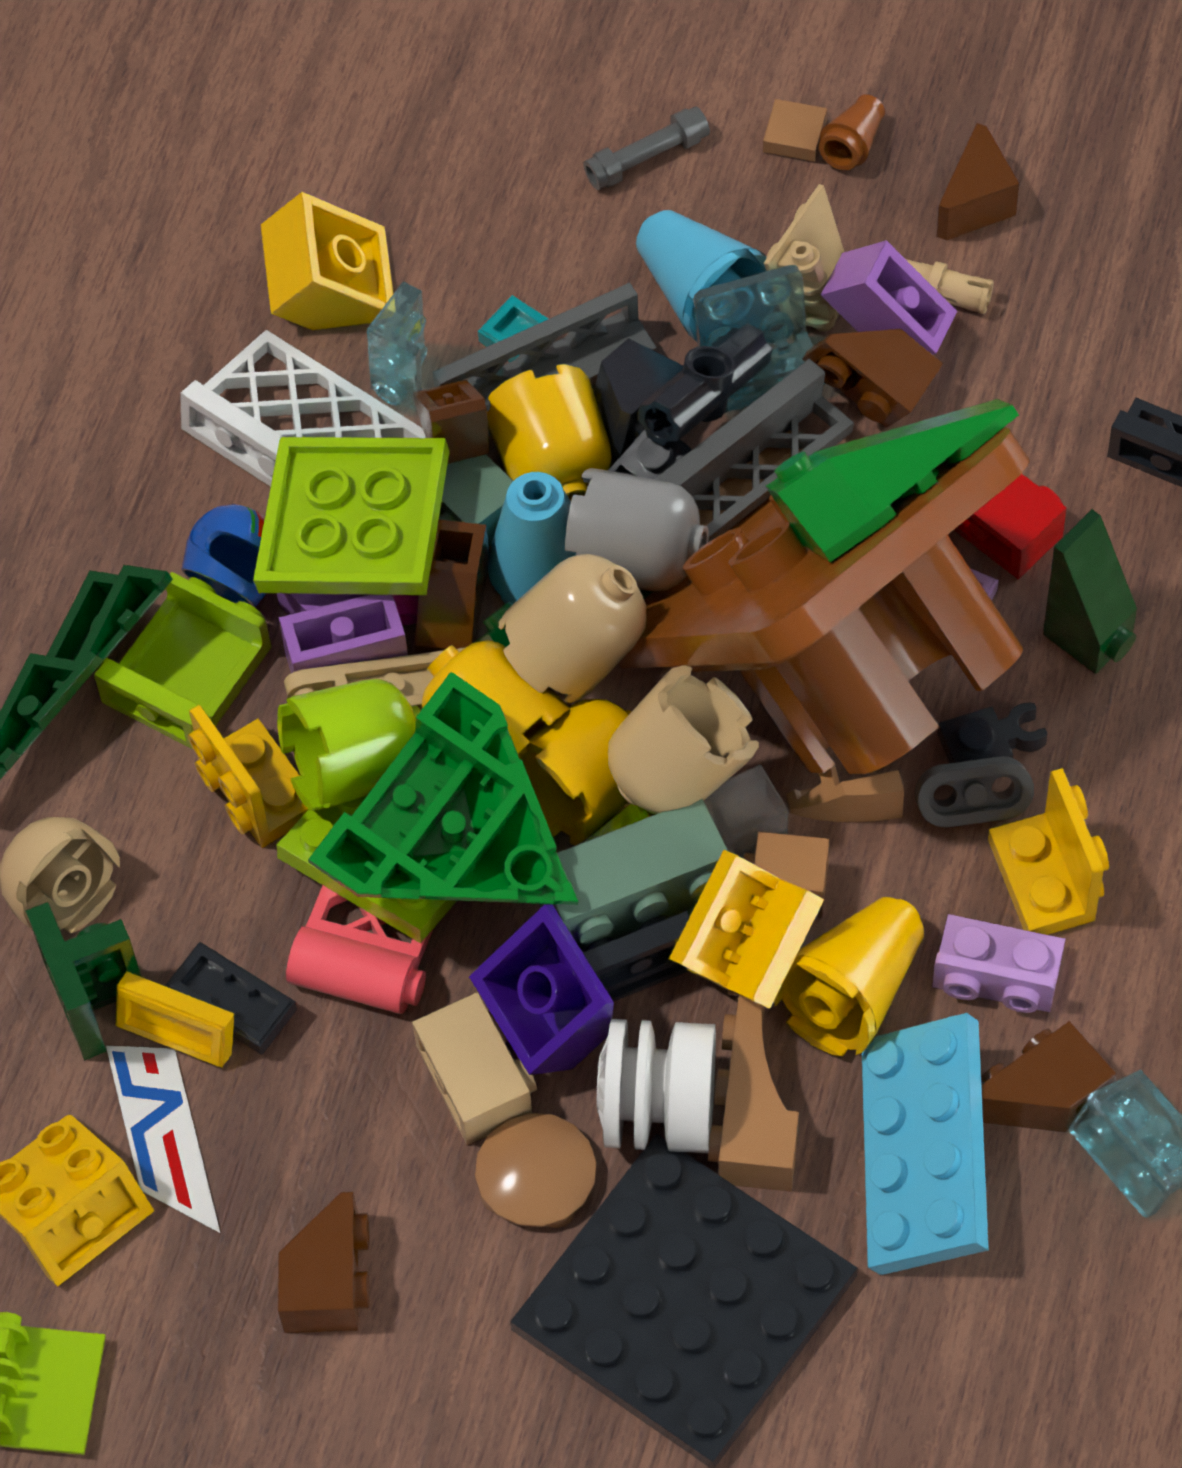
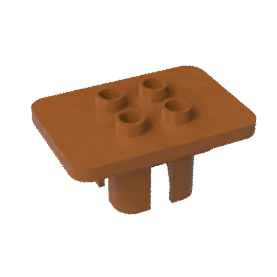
M1004 427L967 458L953 464H948L947 460H944L937 466L939 474L936 479L938 482L924 493H914L908 497L896 499L890 504L897 514L895 517L831 562L804 546L770 495L769 499L735 526L695 552L682 567L687 576L680 584L666 591H654L644 599L647 616L646 628L635 646L617 665L621 669L686 665L692 668L691 672L738 670L808 772L825 773L835 765L826 752L828 747L832 748L849 774H866L889 765L916 747L939 727L908 682L934 662L952 655L976 691H983L1005 673L1019 659L1023 652L1022 645L948 534L1020 476L1029 465V457L1011 430Z

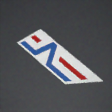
M106 1046L141 1190L220 1233L175 1049Z

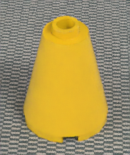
M882 897L800 948L774 999L775 1006L783 1000L786 1007L792 1013V1016L786 1022L793 1031L812 1046L831 1055L843 1056L848 1049L856 1050L855 1055L863 1053L873 1042L924 937V927L918 911L905 900Z

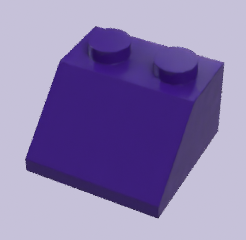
M552 904L542 906L469 976L529 1075L571 1070L608 1037L614 1002Z

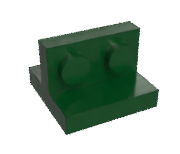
M48 902L26 910L43 962L84 1061L107 1052L93 1011L116 1002L117 984L126 972L142 977L131 940L122 919L109 924L97 923L90 925L80 931L75 938L64 941Z

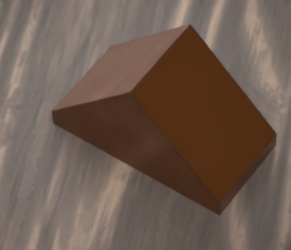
M976 123L938 208V238L949 240L1016 216L1019 182L991 132L985 125Z
M467 380L412 393L425 437L446 439L449 448L448 464L489 454L485 399Z

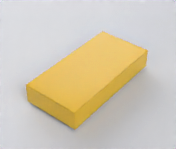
M126 972L117 984L115 1026L223 1068L232 1054L234 1013L130 972Z

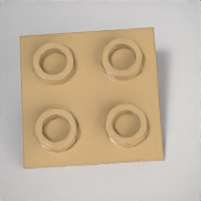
M821 184L817 186L807 202L798 208L793 222L780 241L770 248L764 262L787 334L791 337L794 336L801 324L814 327L819 331H827L835 325V321L838 318V312L821 296V293L841 254L844 253V249L824 185Z

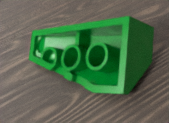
M995 399L819 450L810 456L806 452H801L790 457L776 468L774 472L778 478L767 484L766 488L804 546L831 562L895 517L897 514L890 504L896 499L905 498L914 493H924L938 482L936 479L939 474L937 466L944 460H947L948 464H953L967 458L1018 417L1019 414L1012 404Z

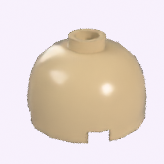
M45 817L29 824L19 832L5 850L0 864L1 892L11 911L31 930L26 910L48 902L59 929L64 928L72 934L83 929L94 920L112 898L116 884L110 880L113 871V863L120 868V857L113 843L87 824L75 818Z

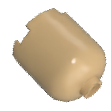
M580 554L569 557L556 565L528 590L500 619L499 628L505 629L510 642L503 650L505 657L518 675L536 691L543 693L550 687L565 694L563 699L565 702L572 703L585 698L635 646L646 628V604L634 577L624 567L616 565L604 557L592 554Z
M686 665L671 668L623 720L608 744V766L617 783L619 792L629 803L655 815L664 811L690 806L700 799L704 801L741 769L759 748V742L757 740L752 741L746 730V726L753 719L738 696L716 677H713L706 684L696 677L690 676L692 668Z

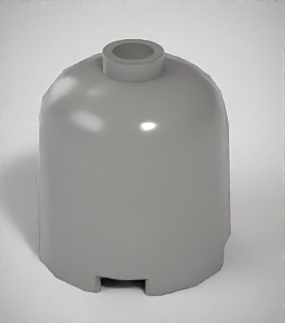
M595 468L585 470L582 474V479L589 484L585 496L573 494L566 526L565 551L576 552V555L592 554L601 556L616 565L624 567L634 577L639 590L666 591L680 584L687 576L682 568L684 563L695 552L706 545L709 538L708 527L700 525L699 510L694 498L682 486L671 482Z

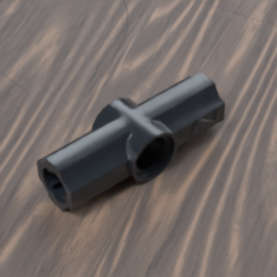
M747 323L742 328L733 327L712 346H700L689 350L685 356L683 370L640 404L637 420L643 425L647 438L664 446L669 441H679L701 421L709 422L721 418L726 412L728 398L770 363L773 349L765 340L764 332Z

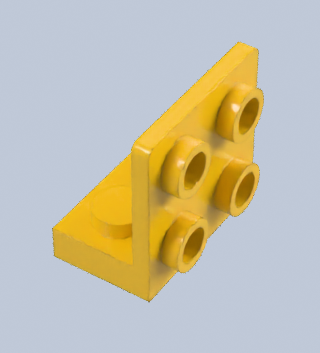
M200 705L189 710L194 731L187 736L199 760L194 762L195 767L207 788L211 792L220 788L229 801L224 806L236 829L242 835L250 831L261 848L287 834L307 812L308 808L301 802L291 783V778L300 775L285 754L281 752L280 747L259 718L223 738Z
M1063 768L1050 771L1045 813L989 829L988 842L1023 930L1045 935L1095 921L1099 897L1104 896L1103 871L1109 869V860L1102 839L1098 835L1091 837L1084 821L1088 818V810L1082 790L1078 785L1070 786Z
M67 1115L60 1121L48 1125L25 1148L10 1159L0 1162V1217L20 1235L47 1278L57 1287L155 1211L124 1161L72 1115Z

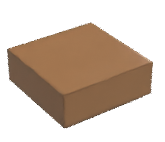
M775 99L763 139V152L815 162L819 149L820 133L827 121V108Z

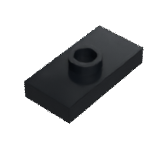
M202 942L196 945L165 985V987L234 1013L233 1037L261 1055L264 1054L297 1011L295 1000Z

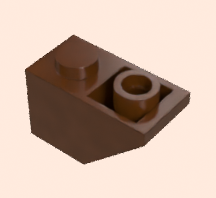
M902 329L830 334L807 350L802 358L805 362L810 359L825 371V384L838 388L857 404L859 411L865 417L874 422L881 423L885 428H888L912 412L943 365L940 360Z
M438 520L427 595H418L415 651L437 652L444 651L451 645L459 649L466 648L475 643L488 574L489 544L486 525Z
M1068 1021L1053 1033L1050 1029L1039 1032L1024 1046L1022 1050L1023 1055L1008 1066L998 1063L981 1076L983 1123L1067 1132L1112 1099L1117 1074L1074 1025Z
M353 1192L339 1193L279 1252L278 1313L284 1333L358 1331V1309H369L368 1271H358V1251L369 1250L370 1246L368 1213H358Z

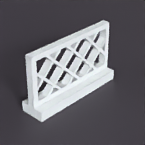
M268 330L259 335L206 384L202 385L194 380L181 392V429L270 487L280 437L426 438L423 428ZM268 352L284 362L286 370L255 372L254 364ZM319 384L328 390L329 397L297 399L296 385ZM288 385L290 400L258 402L257 387ZM249 388L251 402L230 403L219 395L226 389ZM361 411L371 417L372 425L341 427L339 412ZM331 413L333 427L301 429L299 414ZM292 415L294 429L274 431L263 424L260 417Z

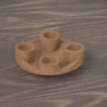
M528 1113L506 1120L488 1134L477 1154L475 1179L483 1205L497 1216L518 1226L561 1228L569 1224L573 1220L575 1212L585 1204L595 1185L597 1163L589 1140L574 1124L552 1114Z

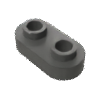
M1001 756L931 767L918 779L914 795L921 814L928 822L939 827H954L1011 819L1019 816L1029 807L1033 800L1034 783L1023 764L1014 758ZM1008 777L1011 779V783L1005 791L995 792L992 790V784L997 778ZM950 785L953 787V792L949 798L945 800L934 798V792L939 786Z

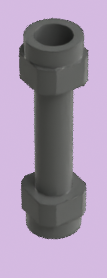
M697 106L690 109L685 108L671 115L670 125L624 148L612 152L610 148L606 147L592 154L591 158L583 162L586 176L596 190L604 187L609 188L623 181L622 172L678 144L687 149L701 142L702 138L710 134V128L706 117Z

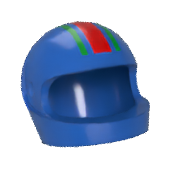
M237 504L223 505L208 511L194 524L187 538L182 572L189 578L195 577L206 582L215 590L217 595L234 603L239 601L246 602L256 608L267 594L258 593L253 581L265 517L250 507Z

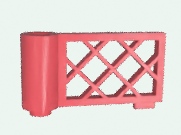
M322 885L306 927H301L291 947L286 969L287 983L398 1014H403L408 1004L417 1006L426 981V972L419 970L418 967L432 931L421 943L412 939L411 943L392 939L385 935L380 926L385 924V922L360 907L359 909L364 917L344 926L326 921L330 908L347 901V899Z

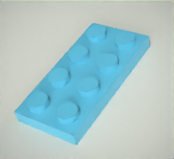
M963 1013L876 1036L862 1053L868 1268L879 1275H884L988 1251L979 1021L968 1013Z

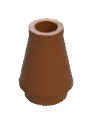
M867 94L859 96L853 105L821 130L819 151L829 165L839 170H850L867 160L879 123L885 116V107L879 99Z

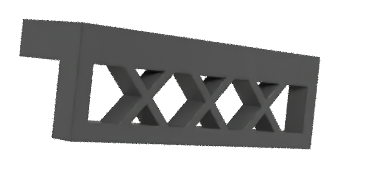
M629 282L433 371L434 387L469 378L468 382L484 397L487 411H489L491 408L488 398L490 393L506 380L524 371L533 370L535 378L559 374L556 368L557 365L566 364L578 367L588 375L592 389H594L601 361L628 338L657 352V347L639 320L638 294ZM621 309V312L604 319L607 314ZM568 333L564 338L554 342L559 336ZM519 355L516 360L505 364L510 358Z
M810 359L655 478V480L671 482L682 486L694 498L698 510H712L713 521L707 525L709 531L708 543L727 532L769 499L771 494L767 490L766 485L778 478L774 471L779 465L759 464V454L766 448H791V457L801 452H806L810 456L816 451L836 446L852 433L854 422L822 396L825 371ZM812 412L831 427L822 435L798 434V423ZM728 478L752 479V490L745 496H721L720 484ZM759 479H765L759 484Z

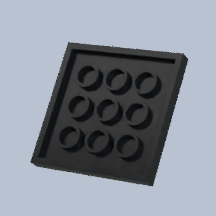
M656 1134L510 1321L511 1330L703 1464L709 1468H715L856 1279L858 1267L685 1152L669 1151L666 1140Z

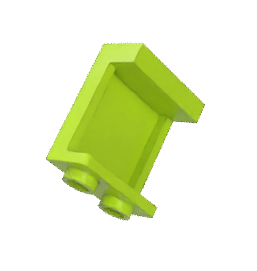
M171 572L170 575L173 580L166 588L167 597L121 662L117 663L106 658L94 674L102 703L193 750L187 736L194 731L189 710L200 705L216 727L271 649V642L266 620L255 607L242 601L235 604L217 595L215 590L201 579L191 577L187 580Z

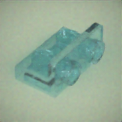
M403 281L367 328L371 389L385 402L394 406L401 404L416 412L417 409L412 393L422 390L421 366L428 350L424 341L426 317L423 316L422 291Z
M1141 1069L1093 1092L1069 1127L1070 1133L1144 1218H1148L1157 1213L1170 1194L1182 1188V1116Z

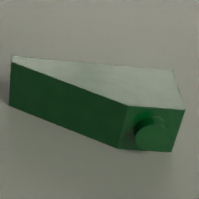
M1091 509L1054 546L1043 635L1093 673L1097 674L1110 659L1114 662L1120 661L1133 646L1136 640V634L1133 633L1137 607L1100 514Z

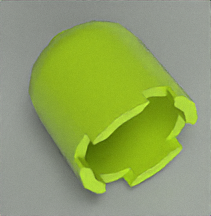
M382 679L361 680L286 698L287 703L278 707L277 728L279 743L283 754L292 751L294 753L296 765L301 776L291 778V783L301 802L310 811H316L367 796L415 733L416 717L421 711L416 705L411 706L405 695L397 687Z

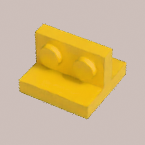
M723 850L669 959L706 980L770 1009L824 899L806 889L770 874L738 855Z

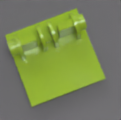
M0 1312V1447L85 1455L106 1335L21 1326V1316L10 1312Z

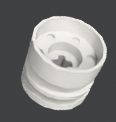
M611 1019L609 1034L599 1056L597 1078V1113H599L603 1129L605 1148H620L624 1121H634L635 1149L645 1150L653 1122L664 1123L669 1151L709 1153L715 1080V1024L675 1022L668 1049H656L652 1022L642 1020L638 1048L628 1047L627 1020Z

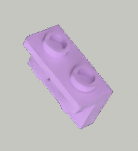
M948 914L940 951L937 953L934 964L932 987L943 989L949 996L961 1000H973L980 997L1002 1002L1007 1008L1018 1012L1030 1013L1036 1010L1050 1012L1065 939Z

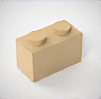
M478 992L412 1022L416 1047L466 1145L487 1137L489 1133L508 1119L532 1113L530 1093L537 1090L533 1075L528 1074L519 1058L513 1060L505 1045L508 1042L506 1036L490 1010L487 1011Z

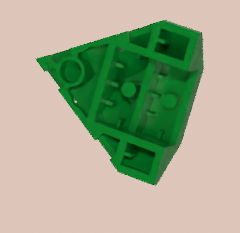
M453 672L448 674L417 715L415 733L354 814L350 816L344 812L308 859L311 865L357 897L578 905V899L570 880L567 879L557 854L556 844L523 761L519 759L508 731V724L501 706Z

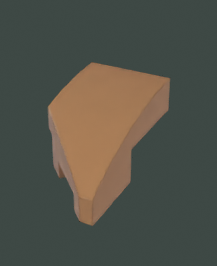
M832 766L825 773H819L822 783L818 786L800 791L794 789L786 795L790 814L816 820L871 822L901 818L903 816L904 787L899 770L839 782L836 767Z

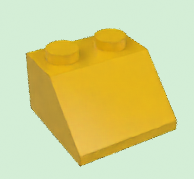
M304 192L299 193L261 224L271 314L311 330L389 321L396 316L384 226Z

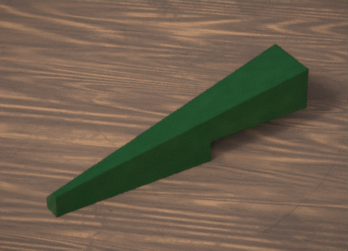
M123 565L119 575L89 570L47 655L29 654L0 711V780L157 601L173 580L167 571Z

